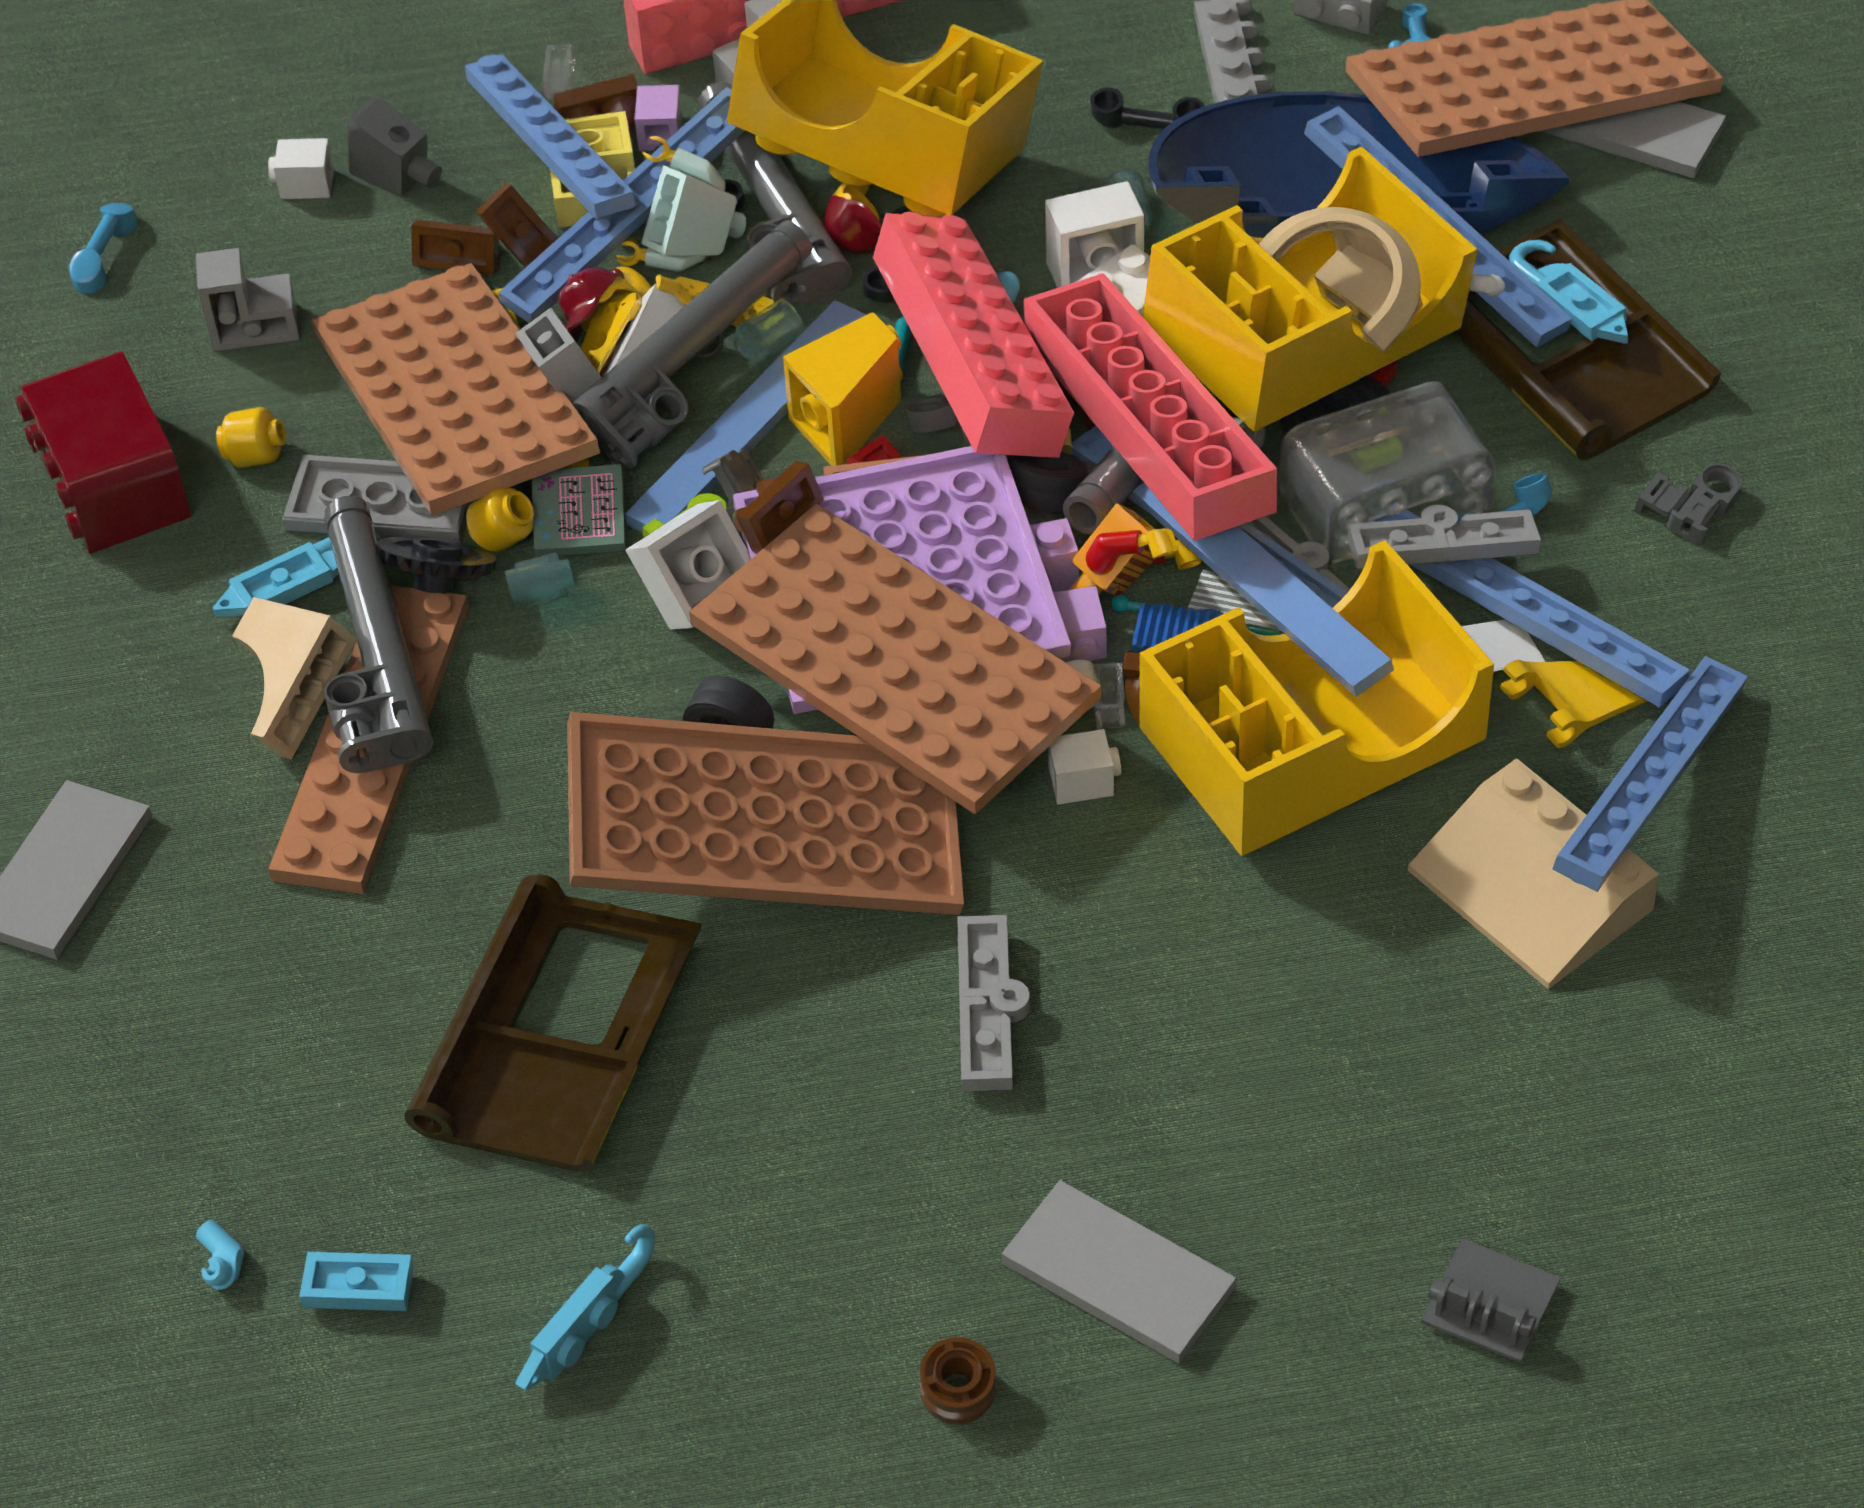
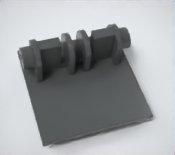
M1462 1238L1442 1279L1435 1278L1428 1295L1431 1301L1421 1318V1323L1521 1363L1561 1277Z

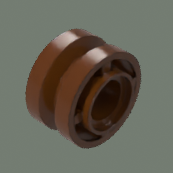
M951 1337L934 1344L926 1352L920 1365V1396L927 1411L938 1420L949 1424L970 1423L984 1415L990 1408L995 1394L996 1370L990 1353L978 1342L963 1337ZM961 1374L969 1378L971 1382L963 1387H952L944 1380L951 1375Z

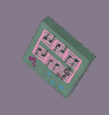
M621 464L561 468L532 479L535 557L626 550L623 470Z

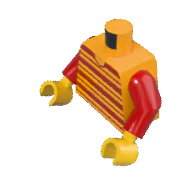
M1116 503L1074 556L1072 562L1083 573L1068 590L1096 586L1098 596L1103 591L1117 596L1123 594L1149 565L1166 564V558L1174 557L1177 568L1184 570L1200 565L1201 559L1179 539L1176 540L1171 529H1155L1137 512Z

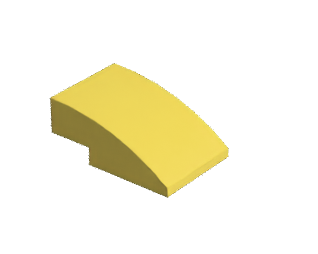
M625 111L565 119L622 180L635 170ZM550 170L558 228L571 227L588 210Z

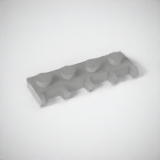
M1207 0L1194 2V16L1214 103L1233 98L1258 95L1257 93H1263L1270 89L1269 77L1266 75H1253L1251 66H1256L1263 62L1262 50L1260 48H1246L1245 39H1251L1257 35L1256 24L1253 21L1240 22L1239 15H1246L1251 11L1250 0Z

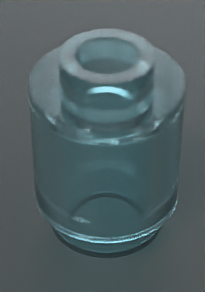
M557 552L514 563L515 568L504 571L513 606L525 603L527 608L568 597L567 587L575 585L569 560L559 561Z

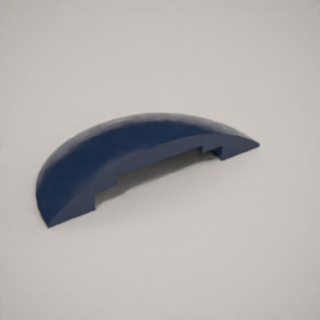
M1298 91L1267 93L1228 99L1204 106L1176 119L1163 129L1150 149L1148 162L1150 182L1156 194L1166 203L1196 223H1200L1238 205L1243 210L1242 222L1245 232L1249 236L1264 238L1277 225L1294 215L1316 209L1336 184L1343 169L1304 133L1308 121L1338 106L1479 234L1521 215L1556 194L1568 185L1570 177L1546 155L1516 137L1418 157L1366 95L1339 92Z

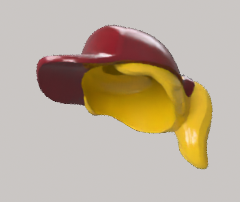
M842 183L830 198L825 213V228L838 248L840 247L854 253H865L876 248L882 224L875 207L865 196L869 185L855 186Z
M620 266L610 271L602 268H587L576 274H570L568 282L560 291L558 298L559 307L568 321L566 329L577 342L583 330L587 332L597 304L626 293L636 292L642 299L651 289V286L640 273L629 267Z

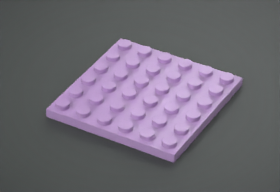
M972 446L815 478L824 498V501L820 504L821 507L1059 659L1071 656V643L1005 455L975 453ZM757 490L733 494L735 511L748 506L759 496ZM742 533L749 559H752L756 554L752 552L745 535ZM787 689L794 714L817 710V708L806 702L803 698Z

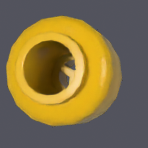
M264 407L231 412L225 416L222 425L216 431L217 446L221 456L225 460H229L235 467L243 469L273 463L278 459L281 446L286 444L287 439L283 422L280 419H275L274 415Z
M511 487L506 489L498 488L486 496L474 500L469 505L466 514L468 532L471 538L485 550L494 553L505 551L524 540L532 532L534 511L530 500L523 493Z

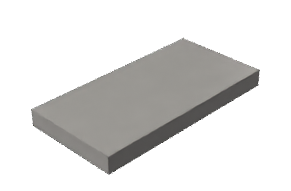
M1677 101L1546 129L1540 132L1695 178L1724 129L1726 116Z
M302 455L282 522L284 530L328 533L324 519V511L328 504L343 496H356L366 501L375 532L379 537H426L461 542L466 524L467 509L471 502L431 516L397 461Z
M66 780L0 876V942L57 960L152 817L150 806Z
M1061 1180L1057 1182L1001 1253L1003 1265L1180 1364L1236 1288V1277Z

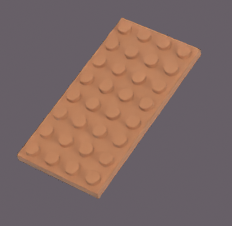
M1619 0L1604 4L1594 3L1585 8L1555 11L1546 16L1532 19H1517L1512 23L1493 27L1483 26L1474 31L1459 34H1444L1439 38L1421 42H1406L1401 46L1367 50L1363 54L1346 58L1347 74L1418 157L1721 92L1723 77L1648 0Z
M472 263L452 267L442 274L425 280L410 282L405 287L385 294L373 295L366 299V301L343 309H334L324 316L312 319L317 338L431 516L482 498L495 489H506L600 454L595 435L562 390L556 392L515 334L519 331L518 327Z
M817 503L689 611L691 625L974 814H977L1101 698L1100 684Z
M570 712L567 722L571 887L960 915L964 906L956 801L859 736Z

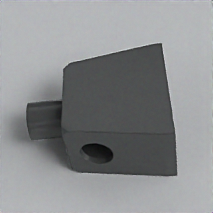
M373 95L348 118L350 174L398 196L405 195L417 182L427 188H432L437 184L442 174V167L427 158V135L424 130L378 96Z

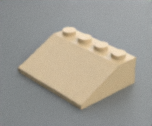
M1517 758L1484 781L1408 865V871L1547 989H1550L1653 911L1659 873L1629 849L1598 892L1575 883L1570 878L1552 870L1558 853L1584 820L1586 814Z

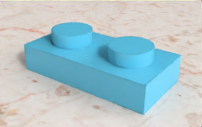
M307 1252L299 1295L302 1308L407 1311L414 1270L412 1256L400 1254Z

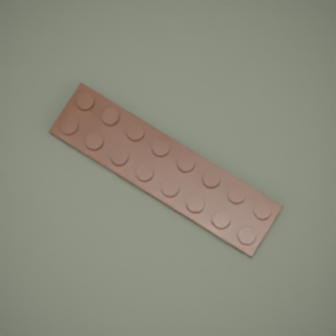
M390 585L428 719L469 609L467 595L429 593L415 588ZM357 641L344 673L364 669ZM328 714L268 868L271 881L364 894L413 761L366 773H351L344 770L338 760V751L342 747V742L336 737L330 715ZM363 748L358 749L359 755L363 758L364 751Z

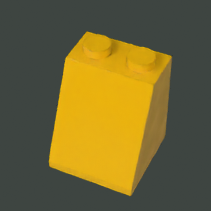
M874 312L783 356L789 420L831 466L846 464L848 458L864 445L901 401L900 381L903 379V373L899 365L898 349L901 348V341L896 330L891 325L886 326Z

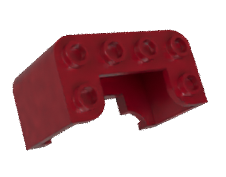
M122 350L20 386L21 395L14 397L23 422L30 421L31 424L24 428L29 446L33 453L41 451L42 460L50 479L59 478L60 482L55 484L64 509L71 508L72 511L64 515L68 528L74 540L83 539L89 554L192 517L172 448Z

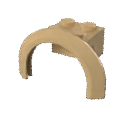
M1326 207L1294 215L1272 229L1259 245L1277 262L1291 247L1311 235L1331 230L1338 250L1314 275L1321 297L1338 309L1348 306L1352 310V319L1363 326L1361 332L1364 334L1363 338L1382 352H1385L1402 334L1413 316L1423 306L1420 296L1421 276L1416 258L1405 239L1383 220L1355 209Z

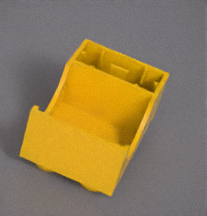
M782 0L740 33L726 123L755 134L757 144L769 152L781 155L801 153L829 165L830 174L843 183L855 186L875 184L903 196L905 206L915 213L928 217L953 215L1025 148L1044 60L953 24L949 29L943 46L932 57L916 63L893 62L875 55L852 35L841 17L836 0Z
M1362 146L1348 152L1344 168L1336 184L1316 209L1341 207L1371 214L1393 227L1408 243L1416 258L1421 276L1420 296L1423 306L1416 312L1402 334L1385 352H1382L1363 338L1364 334L1361 332L1363 326L1352 319V310L1348 306L1338 309L1321 297L1314 275L1338 250L1331 230L1320 232L1301 240L1291 247L1277 262L1259 245L1263 238L1251 237L1245 232L1242 222L1243 210L1236 205L1152 245L1143 318L1187 368L1236 416L1245 421V424L1253 432L1460 329L1462 326L1478 249Z
M1386 540L1369 547L1367 561L1359 578L1349 592L1333 607L1338 614L1386 654L1393 664L1394 671L1357 697L1286 634L1264 636L1251 632L1246 626L1244 612L1240 607L1140 652V729L1241 857L1485 740L1487 737L1494 663Z

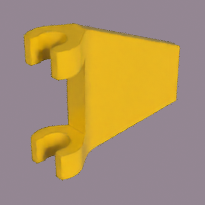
M1515 660L1504 667V672L1511 679L1500 684V689L1511 700L1522 697L1535 686L1558 711L1554 712L1550 719L1557 728L1548 731L1546 736L1557 748L1569 745L1588 728L1647 702L1644 698L1579 661L1530 662Z

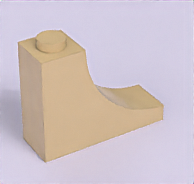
M253 597L232 635L236 641L260 660L264 673L263 702L251 735L279 757L292 760L325 699L327 683L338 675L357 639L330 615Z

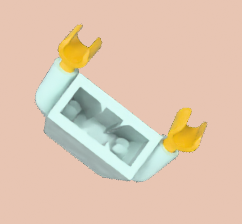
M651 136L649 137L650 139L659 141L662 144L663 151L658 157H652L650 154L643 152L645 158L652 162L665 160L671 164L670 167L664 165L662 167L641 244L648 248H640L634 238L628 237L620 245L632 246L635 249V253L630 257L616 255L618 262L626 267L633 266L640 260L645 261L646 266L680 272L704 261L706 255H719L722 253L727 236L733 238L742 236L746 228V219L742 213L734 212L737 203L736 196L725 192V180L708 160L681 148H678L676 151L670 149L665 139Z

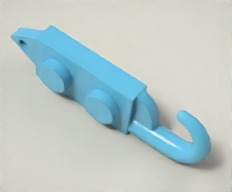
M1528 240L1520 243L1512 250L1509 255V261L1572 318L1571 325L1591 341L1596 338H1602L1625 344L1628 343L1625 306L1571 263L1551 264L1537 270L1524 259L1527 254L1534 251H1545L1553 254L1556 251L1554 245L1542 240Z
M325 538L313 545L311 542H308L229 579L230 587L213 606L214 616H243L253 597L287 604L332 583L333 578L339 572L330 538Z
M641 1224L633 1228L626 1235L625 1242L633 1244L637 1241V1244L618 1268L611 1264L605 1265L602 1269L596 1267L530 1343L532 1353L517 1378L515 1385L527 1391L547 1378L554 1381L565 1367L570 1368L578 1361L583 1353L585 1343L597 1329H604L609 1325L616 1314L619 1298L643 1272L653 1253L655 1234L649 1225Z

